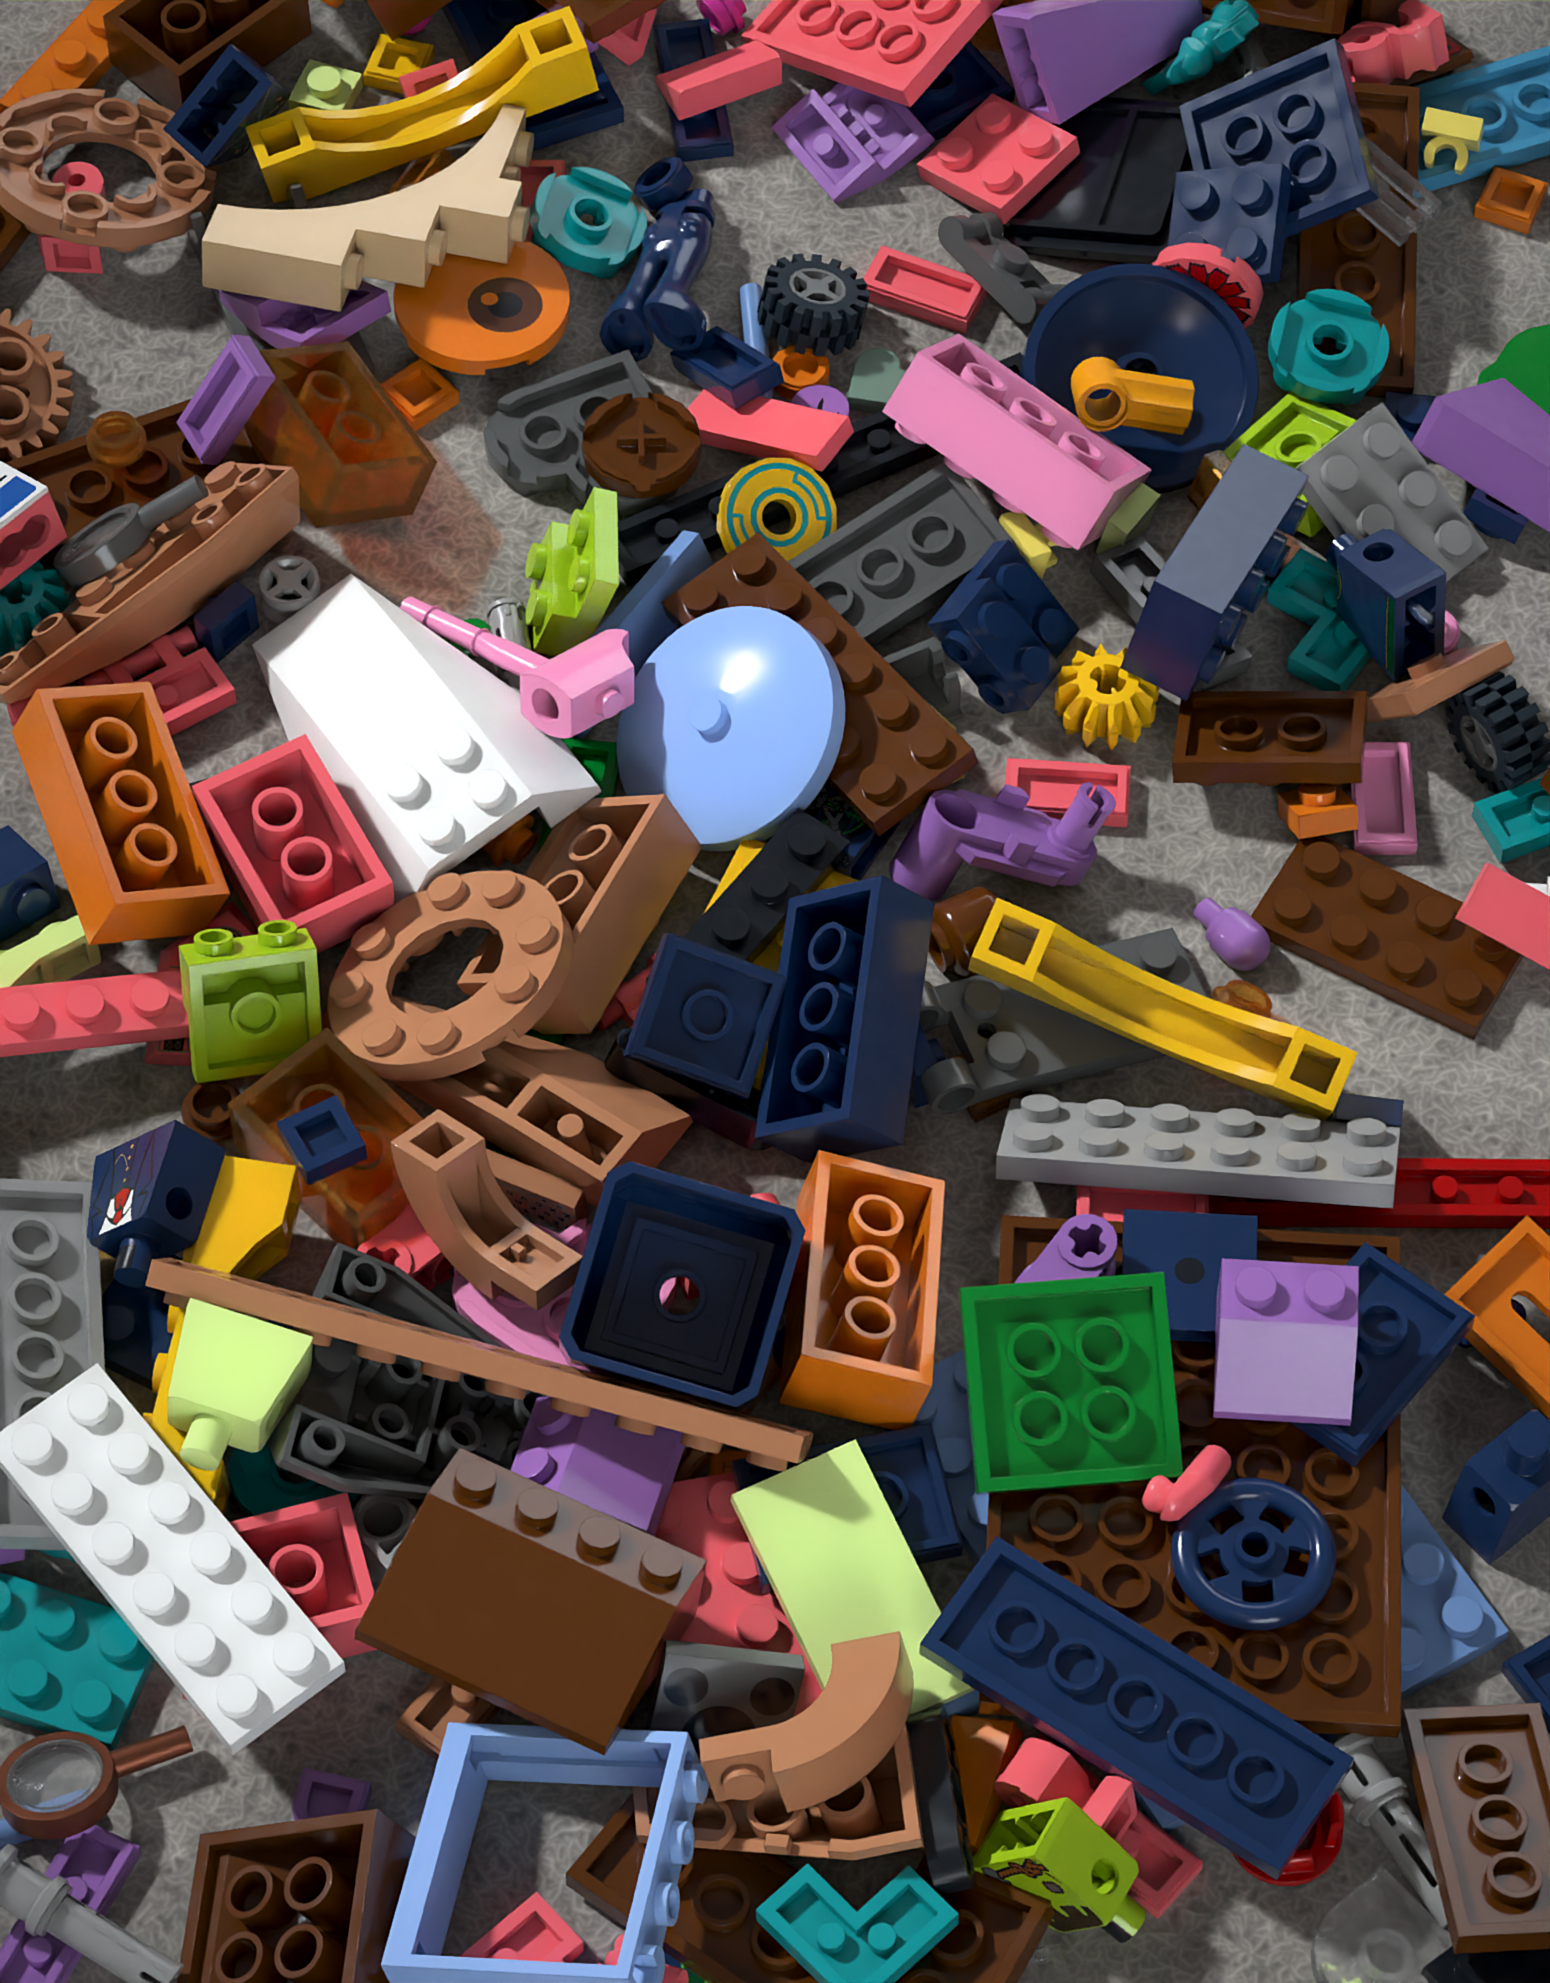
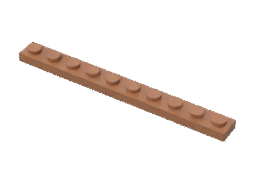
M170 1257L152 1259L145 1286L165 1291L163 1302L175 1307L186 1309L190 1298L197 1299L265 1322L272 1320L293 1326V1331L312 1336L313 1344L330 1347L333 1337L357 1343L355 1355L372 1361L395 1364L397 1355L422 1361L420 1373L438 1379L459 1382L462 1372L485 1378L487 1381L484 1390L500 1396L524 1400L526 1390L551 1396L549 1407L566 1414L589 1417L591 1408L617 1414L615 1426L632 1432L655 1435L657 1426L683 1432L680 1443L694 1449L720 1453L722 1444H727L749 1450L746 1458L747 1462L772 1470L786 1471L788 1461L798 1464L806 1460L814 1432Z

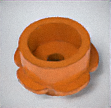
M528 813L481 848L491 855L494 865L499 867L506 859L512 864L517 865L530 853L537 840V835L530 830L534 823L533 816Z

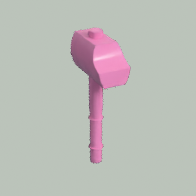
M412 596L407 597L401 603L400 609L438 636L469 650L475 657L481 656L494 665L519 676L521 714L545 734L556 738H571L597 723L615 716L621 710L634 704V665L629 659L628 631L623 629L605 630L556 657L548 659L512 641L491 634L487 628L480 629L444 612L438 605L431 606Z

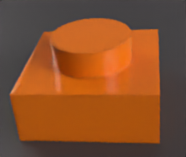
M1303 783L1299 786L1298 790L1278 793V816L1298 839L1358 829V806L1339 785L1325 786L1319 783Z

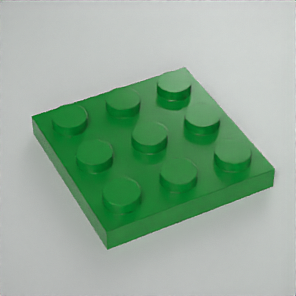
M1164 1272L961 1287L958 1290L976 1495L1151 1481L1153 1477L1158 1475L1168 1479H1178L1182 1475L1183 1464Z

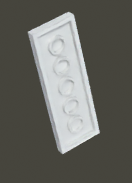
M98 1363L0 1431V1468L232 1755L247 1746L346 1672L342 1658Z

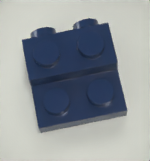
M1009 539L994 542L927 624L942 642V648L946 655L958 663L978 687V693L983 701L1002 714L1030 710L1060 672L1062 667L1056 659L1080 630Z

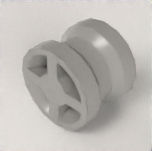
M292 555L278 557L270 561L261 570L259 587L261 597L263 598L264 617L275 627L321 595L319 591L320 579L318 570L312 562L303 557ZM285 594L288 598H289V597H298V598H297V599L287 600V599H282L281 597Z

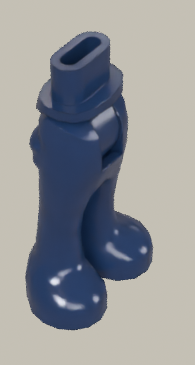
M694 189L686 191L677 201L662 207L656 214L654 224L645 230L642 252L636 269L625 291L607 309L599 333L602 344L612 355L629 349L635 362L641 361L648 357L655 341L654 334L666 347L679 352L695 350L703 342L707 327L706 317L700 307L689 297V293L694 280L697 278L709 255L712 242V228L716 221L715 213L712 209L714 197L708 190Z

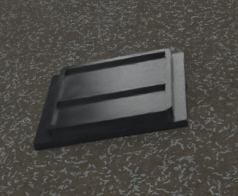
M1103 97L1060 125L1051 123L1077 137L1080 154L1006 223L1007 226L1003 236L1011 244L1021 248L1026 254L1152 264V262L1157 260L1158 254L1168 247L1176 172L1193 171L1179 106L1185 103Z

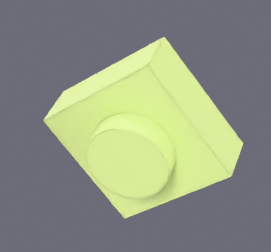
M309 59L288 100L289 110L297 107L320 110H351L363 88L362 73Z

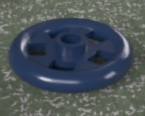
M1238 1478L1221 1482L1209 1496L1177 1521L1171 1540L1173 1570L1181 1589L1188 1599L1210 1618L1222 1624L1244 1630L1276 1629L1305 1617L1327 1594L1336 1570L1337 1554L1334 1537L1321 1511L1312 1501L1297 1490L1285 1484L1263 1478ZM1267 1508L1274 1509L1293 1521L1285 1533H1281L1274 1525L1259 1520ZM1231 1509L1241 1521L1232 1525L1224 1535H1221L1209 1522L1223 1511ZM1247 1543H1252L1264 1547L1266 1553L1260 1557H1253L1246 1554L1242 1547ZM1290 1550L1309 1555L1308 1568L1304 1578L1284 1573ZM1216 1552L1219 1553L1221 1566L1227 1575L1209 1581L1202 1570L1199 1558ZM1267 1584L1272 1586V1601H1243L1242 1586L1252 1588Z

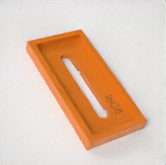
M1527 1215L1444 1295L1475 1315L1473 1327L1466 1334L1465 1338L1550 1420V1344L1515 1312L1511 1304L1512 1297L1517 1295L1525 1296L1550 1319V1236Z

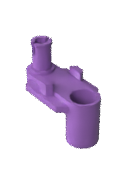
M1090 782L1083 783L1063 818L1059 820L1049 817L1043 811L1025 807L1030 799L1029 795L1022 788L1007 784L1000 790L996 799L959 789L957 792L944 789L934 791L889 863V873L894 882L930 901L940 899L964 861L969 865L1055 887L1057 884L1065 886L1077 885L1082 881L1097 857V848L1093 839L1108 815L1115 809L1116 801L1107 789L1098 784L1089 798L1088 795L1092 791L1093 785Z

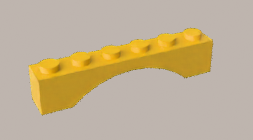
M570 6L516 25L495 48L473 66L447 82L418 95L385 105L354 110H320L297 107L248 125L245 129L272 201L276 204L287 200V186L300 182L303 186L305 198L308 200L482 135L495 122L503 104L525 107L527 118L599 91L588 47Z
M999 898L994 903L971 956L968 968L972 972L1298 1112L1316 1116L1319 1120L1326 1121L1334 1111L1358 1052L1298 1026L1232 1007L1166 981L1100 949L1058 923Z
M224 1155L198 1239L192 1247L184 1250L182 1261L257 1281L262 1274L288 1255L302 1199L297 1167ZM170 1305L167 1331L173 1334L168 1354L160 1352L154 1364L152 1391L158 1393L153 1413L144 1412L142 1418L224 1516L230 1488L223 1459H221L219 1467L213 1471L201 1470L189 1465L180 1456V1450L188 1432L176 1429L168 1423L169 1388L186 1309Z

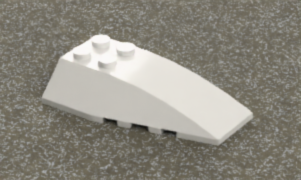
M352 574L252 644L288 740L291 741L304 734L308 737L393 881L394 904L430 885L435 878L446 874L534 809L539 812L550 828H552L602 792L598 784L561 738L543 733L521 714L520 693Z

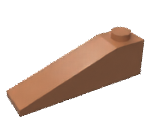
M906 1723L893 1747L869 1774L839 1795L805 1809L787 1813L779 1791L763 1793L749 1800L731 1799L716 1802L709 1785L706 1800L704 1803H697L692 1821L695 1835L694 1848L854 1861L923 1847L922 1825L909 1732ZM632 1786L636 1835L640 1843L647 1844L660 1788Z

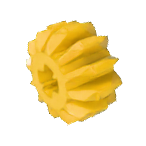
M1101 643L1095 651L1094 657L1077 650L1075 657L1072 659V666H1062L1057 676L1058 691L1054 695L1056 715L1063 717L1066 735L1083 731L1082 740L1086 748L1097 737L1105 738L1106 744L1112 751L1118 744V735L1136 744L1138 737L1141 735V729L1151 728V724L1155 720L1157 708L1155 702L1158 701L1159 687L1120 668L1127 652V646L1118 654L1113 655L1108 654Z

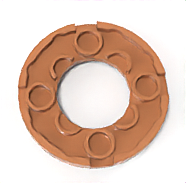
M63 89L23 99L0 114V205L12 216L24 223L25 228L34 234L49 235L77 244L110 247L119 252H132L138 249L139 246L154 244L184 235L191 228L189 215L200 211L204 217L211 206L215 191L217 165L205 168L163 130L175 115V112L164 106L140 97L137 106L124 99H105L106 90ZM81 142L108 143L130 150L144 159L155 173L156 181L154 184L148 185L147 192L134 199H127L118 194L114 196V202H107L101 195L91 191L80 190L67 193L65 191L66 185L63 182H51L43 169V162L51 152L68 144Z
M509 870L478 871L461 875L446 873L440 875L430 885L400 900L383 912L372 923L361 927L353 935L351 946L336 969L329 987L327 1010L331 1029L341 1046L351 1056L357 1066L383 1079L405 1082L427 1081L443 1078L472 1068L486 1061L481 1053L482 1051L500 1044L513 1030L521 1038L542 1018L553 1004L567 979L571 967L574 942L570 924L553 895L539 882L525 875ZM467 927L490 929L492 934H498L501 937L504 946L500 965L488 983L468 1000L446 1011L426 1015L406 1013L394 1005L391 994L395 977L398 973L408 970L409 964L406 960L410 956H420L433 950L442 941L446 932L452 931L454 936H460Z

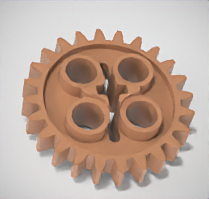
M7 308L0 314V416L11 419H0V461L4 463L20 458L22 455L26 456L43 449V446L52 447L57 445L59 430H66L70 413L68 411L71 410L74 392L70 391L72 371L62 369L65 357L64 352H49L51 341L49 333L32 338L30 336L33 324L31 319L23 321L17 327L10 324L11 310ZM2 368H10V369H13V370H15V371H8V370H4V369H2Z

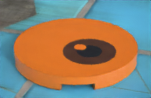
M527 240L524 242L515 241L507 264L446 253L442 266L433 265L424 288L395 283L394 288L395 318L401 332L407 339V346L430 364L460 374L485 375V369L506 367L523 361L527 365L536 362L549 353L561 340L570 318V290L565 273L550 254Z

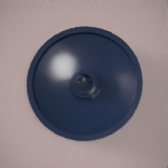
M1120 264L1100 268L1080 276L1058 291L1046 304L1037 317L1024 348L1020 377L1077 417L1071 390V375L1082 361L1091 357L1111 359L1122 370L1193 381L1195 388L1193 412L1189 427L1185 429L1183 435L1122 425L1110 431L1099 432L1152 469L1144 484L1158 494L1183 489L1216 471L1214 459L1247 431L1255 412L1259 389L1258 365L1254 348L1243 324L1229 305L1213 290L1200 281L1173 269L1149 264ZM1099 389L1092 392L1088 398L1102 399L1111 394L1112 390Z

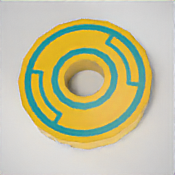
M768 457L741 468L725 484L720 496L722 499L719 504V513L717 514V531L727 554L759 532L788 562L837 530V507L827 483L811 467L792 458ZM769 502H778L784 505L790 514V526L783 535L773 534L764 526L762 512Z

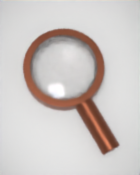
M183 1725L110 1752L98 1739L79 1732H53L33 1738L15 1749L0 1767V1806L3 1816L14 1830L31 1838L53 1840L79 1834L97 1824L110 1811L118 1795V1778L193 1752L186 1727Z

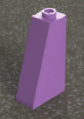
M1038 0L1001 8L992 13L1020 108L1049 123L1059 125L1180 50L1183 39L1191 37L1192 32L1205 22L1201 0Z
M1505 378L1436 396L1412 441L1418 452L1550 532V415Z

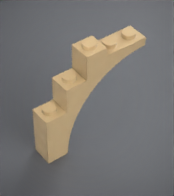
M503 104L495 122L483 138L464 156L433 176L397 192L370 200L314 209L274 210L217 204L202 238L203 287L341 312L349 290H358L362 277L424 288L433 265L442 266L446 253L507 264L515 241H525L530 220V208L521 206L522 182H520L521 170L519 168L520 166H529L534 146V133L525 132L526 108Z

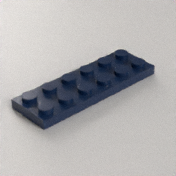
M998 1536L993 1540L920 1642V1655L1111 1776H1120L1132 1781L1135 1791L1278 1880L1353 1765L1354 1758Z

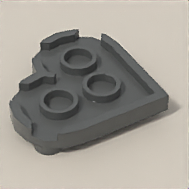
M629 349L520 387L499 399L497 411L488 420L487 427H484V447L489 465L502 480L511 484L514 491L521 495L529 496L539 492L568 488L575 498L585 505L594 487L605 489L586 470L581 446L586 420L594 410L613 397L632 393V398H648V392L653 393ZM679 487L666 495L645 499L617 495L618 515L636 514L659 505L666 499L674 496Z

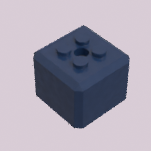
M628 1161L607 1173L559 1335V1348L571 1367L740 1412L753 1405L758 1396L806 1230L792 1208ZM683 1277L689 1279L696 1285L699 1291V1303L688 1314H672L661 1303L660 1290L672 1278Z

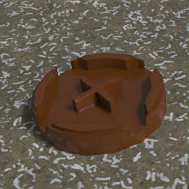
M648 392V398H632V393L617 395L594 410L586 420L581 446L587 472L601 487L615 491L619 496L645 499L666 495L684 485L698 468L701 454V439L697 420L682 403L664 394Z

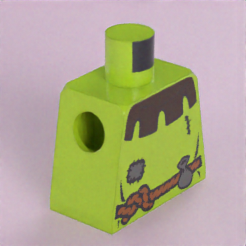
M1068 1797L1000 1811L973 1858L975 1871L1050 1900L1055 1915L1049 1927L1058 1932L1067 1933L1100 1927L1119 1943H1123L1136 1934L1145 1920L1146 1909L1127 1894L1139 1873L1138 1862Z

